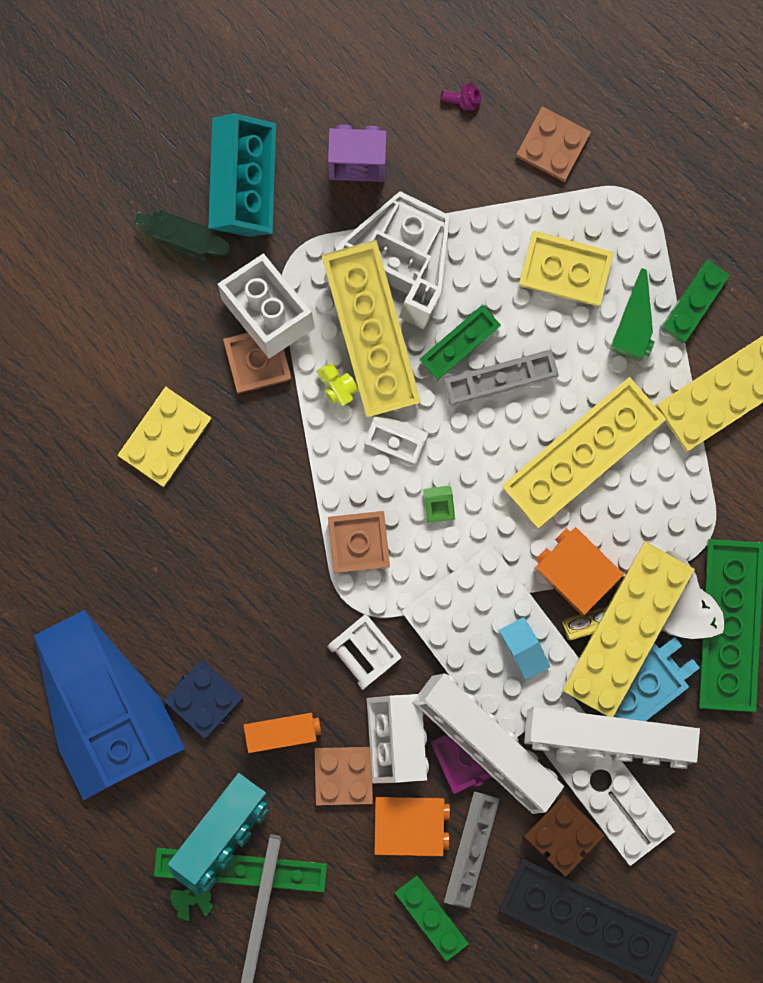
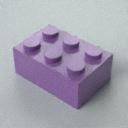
M336 125L335 129L329 128V180L384 182L386 131L381 130V127L365 126L364 130L352 129L353 127L350 125Z

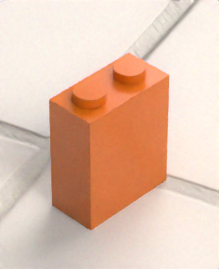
M575 526L571 531L566 528L555 539L558 545L552 551L546 548L535 559L539 564L534 569L583 616L624 574Z
M313 713L244 724L248 753L316 742L317 735H322L319 718H313Z
M376 797L375 855L443 856V850H449V833H444V821H449L450 804H444V798Z

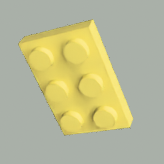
M533 231L518 286L600 307L614 252Z
M165 387L118 456L165 488L212 418Z

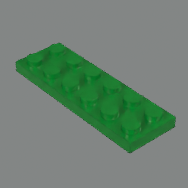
M707 540L704 592L716 601L723 612L724 630L723 633L716 636L702 638L698 708L756 712L763 587L762 542ZM704 602V608L710 609V607L706 606ZM714 617L710 625L717 628L715 625L716 618Z

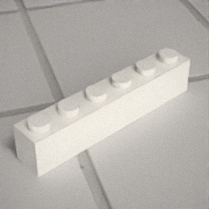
M448 674L432 676L413 700V703L532 814L546 813L564 788V785L557 780L558 776L552 770L544 768L538 762V757L533 752L524 749L518 743L519 740L513 733L505 731L498 724L499 721L494 715L485 712L478 706L479 702L475 697L461 690L456 679Z
M532 707L527 710L524 744H531L532 749L538 751H549L550 747L560 748V753L577 755L578 750L588 752V757L605 758V754L616 755L615 760L632 762L633 758L643 759V764L660 765V761L671 762L670 767L687 769L689 764L697 763L700 728Z

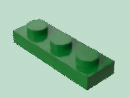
M710 260L704 261L660 328L682 344L685 343L730 275Z
M482 304L424 354L419 361L439 381L498 330L501 324Z
M417 875L395 891L397 897L446 961L469 944Z

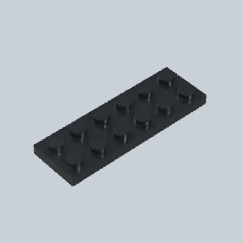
M523 858L499 908V911L653 983L656 982L678 933V930Z

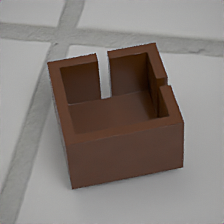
M560 795L546 813H543L522 836L542 855L548 851L549 853L545 858L566 877L583 859L580 853L584 851L588 854L605 835L564 795Z

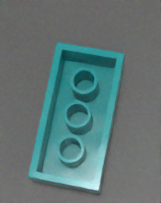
M236 113L212 118L208 229L247 237L273 233L276 123Z
M238 773L168 863L172 876L198 896L203 891L208 892L217 881L215 875L221 868L225 870L233 861L234 855L232 853L239 845L243 847L252 835L250 830L255 823L261 824L267 817L269 804L266 793Z

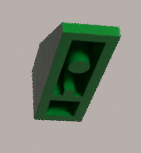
M641 268L609 348L611 351L639 362L643 359L644 355L650 356L655 341L651 340L653 325L647 270Z

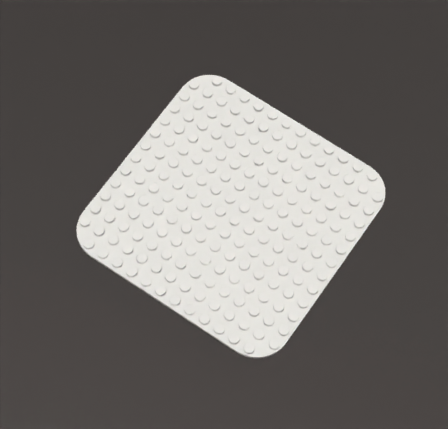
M600 186L446 213L450 215L442 290L436 307L424 329L399 318L408 294L389 286L421 403L381 414L428 433L416 464L364 444L375 415L366 417L360 392L358 391L352 395L353 400L344 406H339L337 402L332 404L324 391L327 389V386L316 373V370L322 366L333 363L339 372V376L348 373L358 387L330 284L324 281L326 270L321 256L336 251L340 242L355 229L312 238L302 244L290 256L284 267L282 277L310 309L315 326L313 330L289 346L328 568L337 593L353 609L368 616L378 618L404 616L401 612L490 543H492L529 593L554 589L534 569L539 564L535 559L546 548L552 551L558 545L555 539L566 528L571 531L575 526L624 574L622 577L626 575L644 541L663 552L671 550L678 553L687 562L696 557L705 548L707 540L711 538L714 531L716 504L704 441L685 452L665 421L539 529L534 526L501 487L629 377L654 405H657L692 382L685 343L682 344L660 328L677 303L661 220L652 205L642 196L622 187ZM533 231L614 252L600 307L518 286ZM641 268L647 270L653 325L651 340L655 341L650 356L644 355L643 359L639 362L611 351L609 348ZM483 304L501 324V327L437 381L419 359ZM552 349L559 377L450 407L443 379ZM451 486L455 519L427 523L423 490L426 488ZM384 511L390 568L334 574L328 517Z

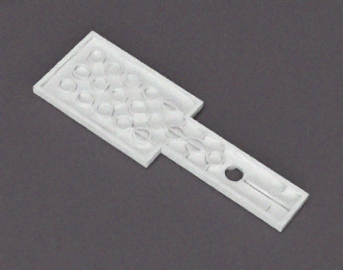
M492 543L401 611L447 673L457 680L458 687L465 693L475 697L479 702L478 706L485 712L494 715L499 721L498 724L505 731L513 733L516 737L525 732L527 710L532 707L585 713L571 695L562 691L579 659ZM522 617L525 618L538 639L550 665V668L528 680L524 679L499 632L500 629ZM550 747L549 751H543L629 866L675 832L623 762L615 760L616 755L605 754V758L588 757V752L577 750V755L560 753V748ZM599 769L609 772L612 778L610 787L603 792L595 791L590 785L591 774Z

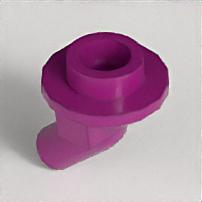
M467 83L461 87V93L442 90L440 100L460 104L464 111L476 110L481 102V93L472 83Z

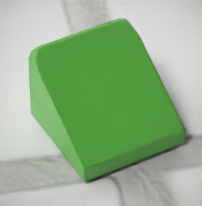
M451 486L426 488L423 490L427 523L455 519Z

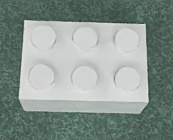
M264 254L218 283L220 296L224 304L269 359L315 328L310 309Z
M418 694L367 698L372 783L427 780L429 763L425 757V745L427 742V734L423 728V716L425 713L413 703Z

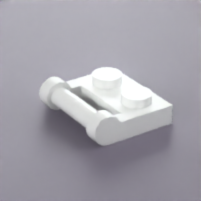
M367 614L362 616L327 646L332 653L335 651L359 682L357 684L362 690L402 658ZM350 639L374 668L369 674L343 645L347 640Z

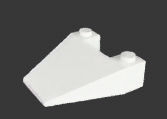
M399 191L341 241L336 251L377 240L389 286L408 294L399 318L424 329L436 307L442 290L450 215ZM325 273L324 281L329 283L327 274Z

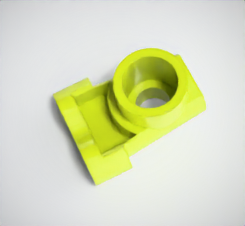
M328 363L316 370L321 381L327 386V389L324 391L332 404L337 402L339 406H344L352 401V395L359 391L355 381L348 373L339 376V372L333 363Z

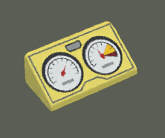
M607 607L587 612L583 616L577 615L564 619L562 624L567 640L571 641L593 634Z

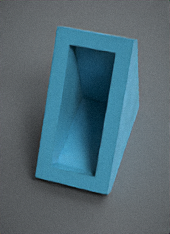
M524 617L499 630L525 680L550 668L538 639Z

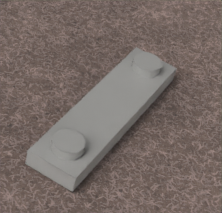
M552 349L448 377L443 379L450 407L554 379L559 377Z
M474 792L447 888L445 903L470 909L499 798Z

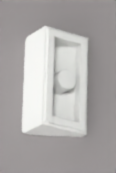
M378 414L373 418L364 444L416 464L428 433L386 415Z

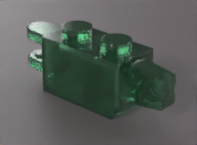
M162 210L160 212L154 211L153 216L138 212L135 219V225L147 229L146 236L151 237L153 242L204 261L207 255L224 259L231 254L229 243L225 239L222 240V238L215 236L214 230L208 229L207 226Z

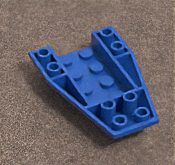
M85 610L34 635L58 750L83 800L185 749L161 698Z

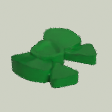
M174 888L171 891V902L178 911L177 916L181 919L189 921V905L198 903L205 916L213 908V904L210 903L211 889L208 892L203 891L200 896L189 888L185 890Z

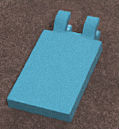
M676 637L670 639L661 648H658L655 643L653 644L613 717L647 721L689 688L684 680L696 672L699 666L693 659L689 660L681 668L674 662L670 655L682 646Z

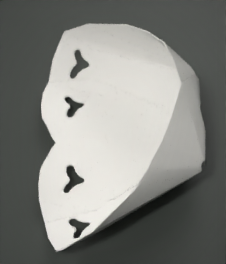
M671 550L665 552L690 566L687 560L678 553ZM695 572L692 573L689 582H687L661 629L668 635L698 639L713 637L723 633V612L716 601L700 589ZM702 600L705 602L706 606L710 607V609L702 608ZM714 617L716 618L715 625L717 628L710 625Z

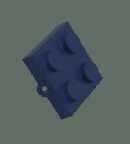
M201 659L187 676L185 674L177 682L178 685L163 702L201 737L206 739L220 723L223 725L230 717L228 714L243 699V696Z

